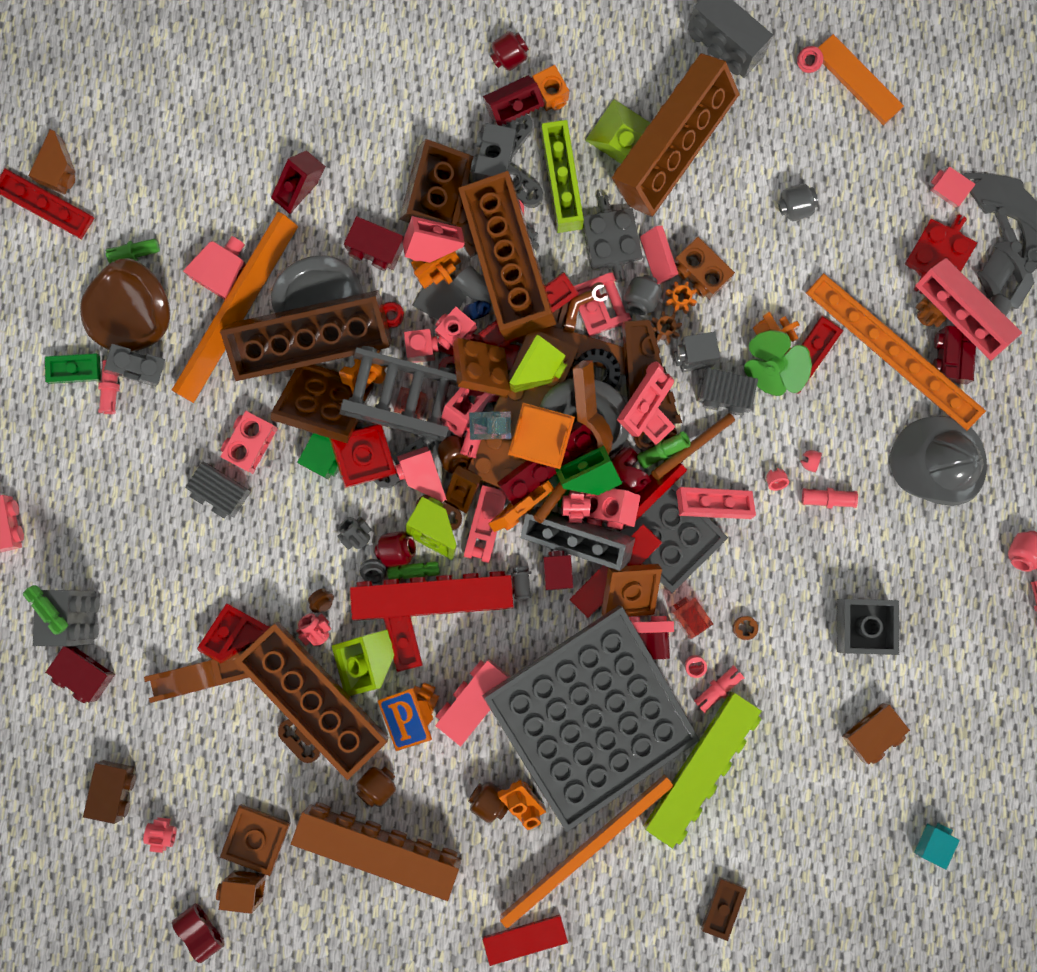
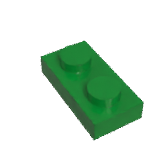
M97 353L45 356V382L48 384L101 381L100 355Z

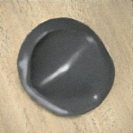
M317 255L298 260L282 271L272 287L271 303L274 312L277 313L362 294L363 290L357 275L348 264L335 257Z
M574 378L565 380L552 387L540 404L541 408L575 417L573 425L578 422ZM594 379L597 413L602 415L609 424L613 436L612 450L609 453L610 457L624 445L629 435V432L616 420L626 406V402L615 388L601 380Z
M933 416L912 422L899 434L890 452V467L898 485L909 494L936 504L956 506L967 503L977 496L985 482L987 458L980 437L972 427L966 431L951 417Z

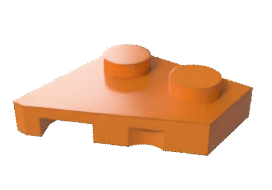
M549 480L544 482L514 506L509 503L489 523V526L494 532L503 528L510 530L519 523L518 518L532 510L538 502L554 490V487Z

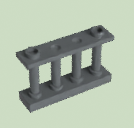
M362 346V349L357 347L353 358L361 360L353 395L349 397V400L343 399L339 414L443 441L447 437L449 427L443 426L441 417L449 384L457 385L455 371L445 367H440L438 370L377 353V349L369 346ZM372 363L387 367L379 403L375 407L364 405L365 401H363ZM398 370L413 374L405 411H402L401 414L390 412L391 408L389 407ZM424 377L439 381L431 417L427 421L417 419L415 414Z

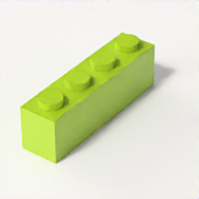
M561 120L542 123L541 138L557 233L582 230L584 218L568 121Z

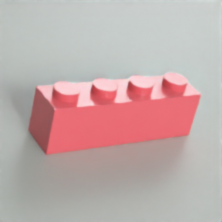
M947 258L931 268L915 285L990 361L1022 334Z

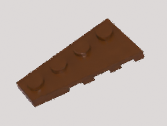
M650 320L622 322L627 401L630 400L646 376V369L651 363L657 361L663 367L659 356L660 350ZM664 366V367H663V368H664L663 372H664L665 374H667L666 369H665V366ZM669 390L658 408L673 424L682 423L674 403L676 401L673 391Z

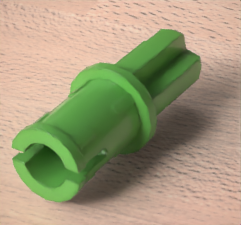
M157 239L137 243L128 241L127 244L106 248V257L109 264L124 258L137 261V257L159 252L160 247Z

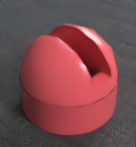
M815 450L806 451L803 453V456L809 459L808 461L801 460V464L806 470L816 473L822 453Z
M776 468L777 471L773 472L769 470L766 481L770 490L777 491L788 486L789 479L783 469Z
M692 655L685 661V670L689 676L700 678L706 673L707 664L701 656ZM701 662V665L689 667V664Z

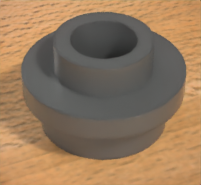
M377 559L366 560L360 565V575L364 581H372V584L378 583L386 575V566Z

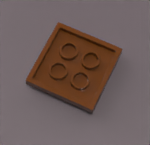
M316 365L295 369L271 411V420L344 443H348L359 419L339 414L343 399L349 400V397L353 395L350 386L342 383L339 372ZM371 383L365 389L363 396L364 405H367L374 390V383Z

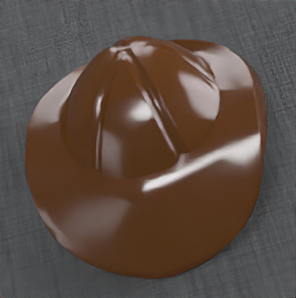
M124 258L115 260L107 265L87 287L81 299L80 315L88 336L103 348L109 350L111 344L131 349V352H136L154 345L166 333L170 323V306L161 283L151 270L136 260Z

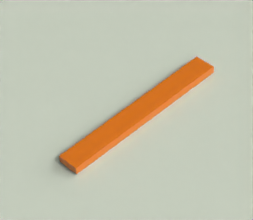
M276 213L172 388L173 392L192 403L197 399L226 350L220 330L228 323L241 321L245 318L298 228L283 213Z
M823 273L806 292L812 300L963 429L968 431L986 412L983 407Z
M664 774L506 909L500 915V922L505 928H509L669 791L673 784Z

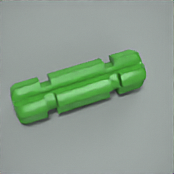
M435 561L427 562L425 565L424 563L402 565V567H388L387 573L388 579L400 580L402 577L403 579L425 577V575H428V577L437 576L440 573L438 562Z
M37 585L28 587L23 592V596L28 602L33 603L31 606L44 623H49L48 628L52 633L56 635L66 630L68 623L63 617H59L60 613L49 599L42 596L43 592Z

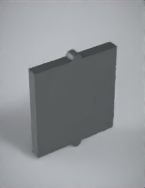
M455 275L450 276L452 280L456 278ZM442 280L437 285L433 282L427 288H422L413 306L428 314L429 318L432 319L434 317L439 320L445 313L448 315L455 307L460 309L467 295L460 291L453 282L448 285Z

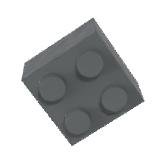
M837 599V652L845 654L899 655V600Z

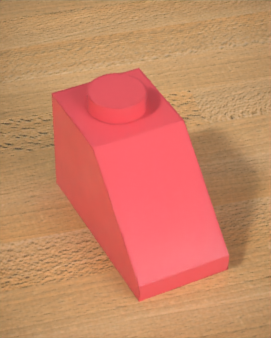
M414 216L411 217L403 239L405 257L414 261L429 263L463 248L465 244L461 227Z
M427 446L397 456L399 464L395 465L400 480L405 479L409 487L441 502L447 500L431 452Z

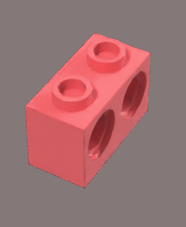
M245 411L243 415H239L233 426L235 431L231 438H227L224 441L220 457L253 474L278 428ZM253 424H258L259 432L255 436H249V427ZM245 447L247 450L245 457L237 460V449Z
M612 489L600 495L584 493V496H590L591 502L590 516H583V518L587 519V523L602 527L603 522L607 523V527L623 530V526H635L640 495L620 489Z

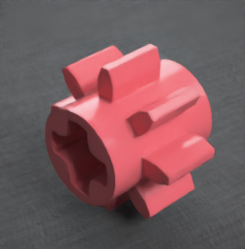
M570 490L569 496H562V516H568L569 523H582L583 516H590V496H584L583 492Z
M312 613L305 615L298 623L299 629L296 630L299 634L298 638L305 646L310 642L313 646L323 644L328 639L329 630H331V627L328 625L329 621L323 614H320L318 617Z
M158 817L154 819V823L147 824L143 841L144 844L151 845L150 852L163 853L167 847H173L177 828L176 826H169L171 819Z

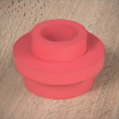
M814 46L803 48L797 57V64L805 73L816 72L823 63L822 52ZM808 56L815 57V62L811 65L805 62Z

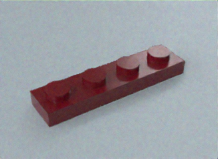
M577 422L572 426L561 466L573 461L597 443L594 434L586 425ZM526 460L497 482L508 501L514 506L555 475V469L557 468Z

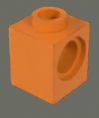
M556 65L532 76V79L539 86L546 111L552 108L556 111L567 104L569 89ZM548 88H555L558 90V92L555 94H549L545 90Z

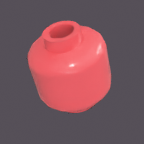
M1036 531L1021 532L1014 537L1008 550V557L1015 568L1026 572L1037 569Z

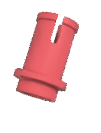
M470 423L469 427L465 429L467 433L460 454L476 459L482 436H485L486 433H484L485 427Z

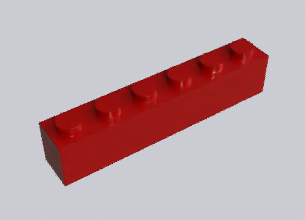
M505 571L489 572V577L480 578L479 573L463 574V579L453 580L452 575L436 576V581L427 582L426 577L410 578V583L400 584L399 579L383 580V585L374 586L372 581L356 582L357 587H350L353 621L513 609L514 607L511 575L505 576Z

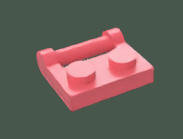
M613 272L574 286L579 293L578 295L591 290L593 284L602 282L616 313V317L610 318L604 301L593 300L581 305L578 312L588 337L621 326L624 321H632L630 313H626L614 282L616 279ZM599 289L596 290V295H601Z

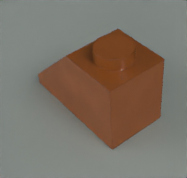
M50 129L28 176L37 184L65 195L67 190L71 189L75 183L76 171L63 139Z

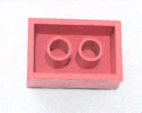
M490 659L485 663L482 660L479 661L470 672L473 679L469 684L463 681L453 694L457 699L452 705L446 702L435 716L439 719L435 726L460 747L490 711L482 695L511 677Z

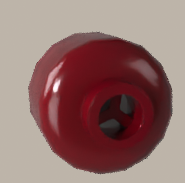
M507 31L491 44L493 53L490 57L497 68L503 66L507 71H511L527 59L526 52L529 48L519 32L514 34L512 31Z
M404 531L381 535L378 544L375 546L376 558L381 560L382 564L386 567L407 565L416 554L414 539Z

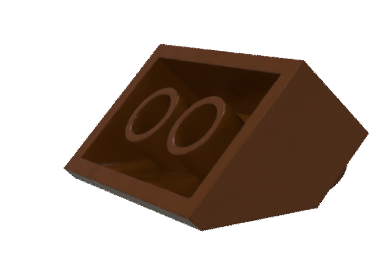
M425 139L417 148L399 220L410 223L411 217L414 216L457 226L462 206V199L458 188L467 185L474 156Z

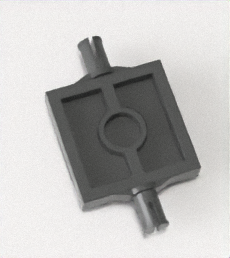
M604 195V198L603 196L598 197L601 212L583 216V231L591 269L599 267L613 268L615 282L617 283L626 280L623 266L628 262L642 260L643 255L633 208L618 211L611 210L609 197Z

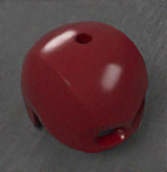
M630 446L624 447L611 460L622 481V484L615 488L637 493L643 490L652 481V478L642 470L633 467L638 461V454Z

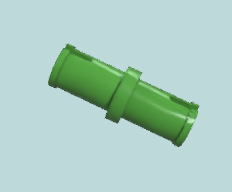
M681 431L679 434L667 440H661L657 445L638 453L637 458L640 465L646 469L661 460L666 461L673 454L690 447L691 442L688 435Z

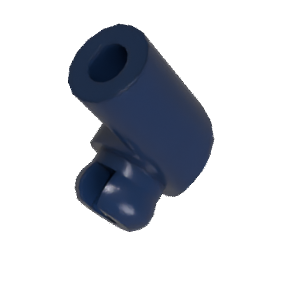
M476 301L466 305L463 313L471 320H476L489 314L491 307L488 302Z

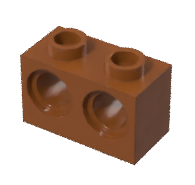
M699 237L686 247L674 261L678 275L684 280L688 278L694 284L693 289L697 290L696 293L702 298L706 296L709 300L735 274ZM695 257L699 265H689L686 258ZM713 275L717 279V284L711 285L707 283L705 276Z
M234 870L217 887L216 900L220 901L218 910L252 914L263 902L266 875Z

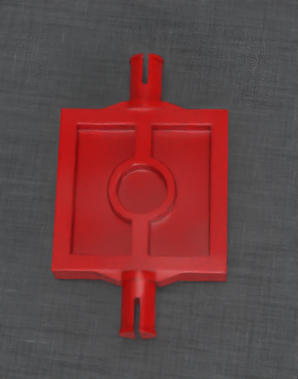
M957 214L951 226H945L930 219L905 262V265L914 269L921 276L920 280L931 268L945 258L960 272L962 271L978 243L960 232L967 221L965 216L958 224L962 215Z

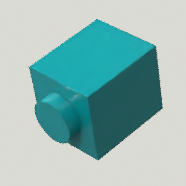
M927 823L914 853L947 870L960 840L951 835L952 829L940 823H937L936 827Z

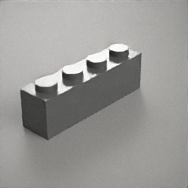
M536 507L525 514L521 539L558 551H564L567 554L619 571L630 563L635 543L634 537L584 521L582 523H569L568 516H562V514L553 511L549 513L543 523H538L533 517L540 507Z

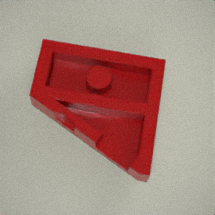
M226 603L200 642L197 650L215 661L223 663L252 645L270 627Z

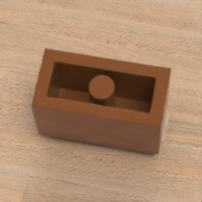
M882 703L843 734L842 737L859 759L869 765L870 763L875 764L885 756L884 752L891 746L896 747L906 739L905 735L910 729L889 704Z

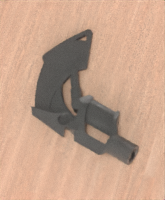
M964 173L963 176L969 180H979L975 183L976 185L970 193L984 214L995 213L1002 229L1001 233L1004 241L996 242L994 246L996 248L983 270L981 272L978 271L977 274L985 288L988 299L1006 316L1010 309H1019L1035 283L1032 273L1037 269V201L1024 189L1023 181L1020 179L994 174ZM1007 216L1017 220L1023 236L1022 256L1018 254L1022 250V244L1017 240ZM1013 273L1018 284L1008 299L1002 295L1001 290Z

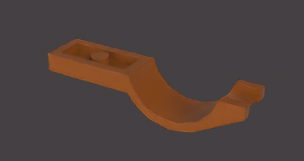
M583 360L573 368L577 421L586 425L594 433L598 442V448L604 446L609 455L612 450L613 436L609 424L602 415L597 413L593 361Z
M243 652L237 653L223 663L212 659L145 676V682L150 681L154 696L149 698V702L153 703L249 678L234 662Z

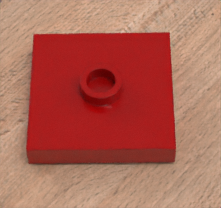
M376 424L354 430L348 443L329 438L344 488L396 474L382 425Z

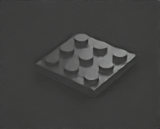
M675 483L635 522L634 527L626 526L620 532L632 536L645 524L663 542L642 565L659 564L662 568L660 583L671 594L728 539L708 517L679 516L676 494L679 487Z

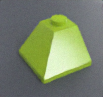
M613 99L585 141L622 164L650 122Z
M536 335L509 382L511 391L516 393L552 383L555 377L560 379L567 367V364L563 363L565 355L545 339Z
M422 497L406 524V533L415 541L453 560L457 545L447 511L443 508V504L440 501L431 497L429 499Z
M387 630L332 645L342 687L349 696L382 687L394 657L392 642Z

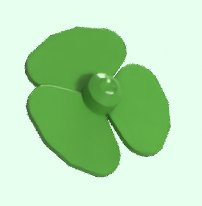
M768 330L755 336L749 343V350L753 356L762 360L751 359L744 365L746 375L758 379L757 387L763 392L774 396H781L786 390L791 393L800 392L808 382L812 368L810 353L807 347L799 344L789 350L791 346L790 337L781 331Z

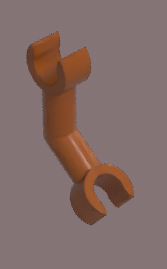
M602 282L593 284L591 290L577 295L570 300L562 325L564 327L563 330L574 332L577 321L576 317L581 305L593 300L601 302L608 298L607 293L596 295V290L604 287Z

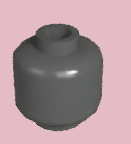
M805 183L784 189L781 195L782 200L778 201L781 215H786L792 222L812 216L815 208L819 206L815 189L813 187L809 188Z
M643 275V277L633 278L624 296L627 308L637 315H646V313L653 312L662 295V288L657 284V279L653 276Z

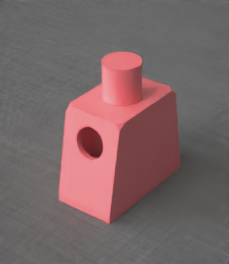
M231 236L224 248L211 241L183 272L189 278L225 300L246 265L238 257L245 244Z
M460 388L444 407L441 417L443 426L449 427V430L454 434L463 437L467 432L465 430L466 427H469L470 423L474 424L479 418L492 394ZM469 396L476 397L474 404L469 401Z

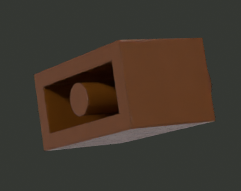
M105 760L95 763L83 818L115 824L127 816L130 808V801H127L129 790L131 791L134 788L136 782V774H133L134 766Z

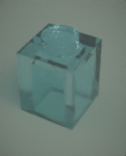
M511 412L469 413L470 440L511 439Z

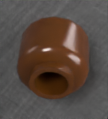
M457 435L448 436L438 446V458L442 467L450 474L454 473L457 466L468 470L472 461L471 457L460 454L465 437Z
M385 766L381 770L377 767H370L356 784L358 792L356 794L369 807L372 808L374 805L382 807L396 792V785L393 782L396 777Z
M486 782L483 785L479 783L468 799V802L471 803L470 811L486 823H492L496 818L502 820L508 811V807L498 797V791L502 789L491 782Z

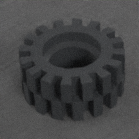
M594 348L585 351L579 356L574 367L583 360L602 363L607 369V376L603 382L615 388L620 378V366L618 360L611 352L601 348Z

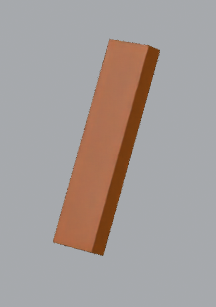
M834 34L818 47L823 54L822 64L883 126L904 107Z

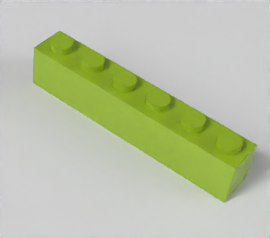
M730 691L700 737V741L697 742L672 780L673 787L661 797L644 823L643 827L647 832L672 849L676 843L680 845L688 833L685 829L691 821L695 822L702 812L700 806L705 798L710 799L717 789L716 781L720 775L725 776L731 768L732 763L730 760L735 752L739 754L747 742L744 738L749 730L754 731L761 721L759 715L762 712L760 709Z

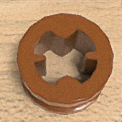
M742 616L735 620L733 632L739 639L750 640L757 635L758 624L753 618ZM744 620H747L748 625L752 627V632H747V636H744L743 631L739 630V625L744 624Z

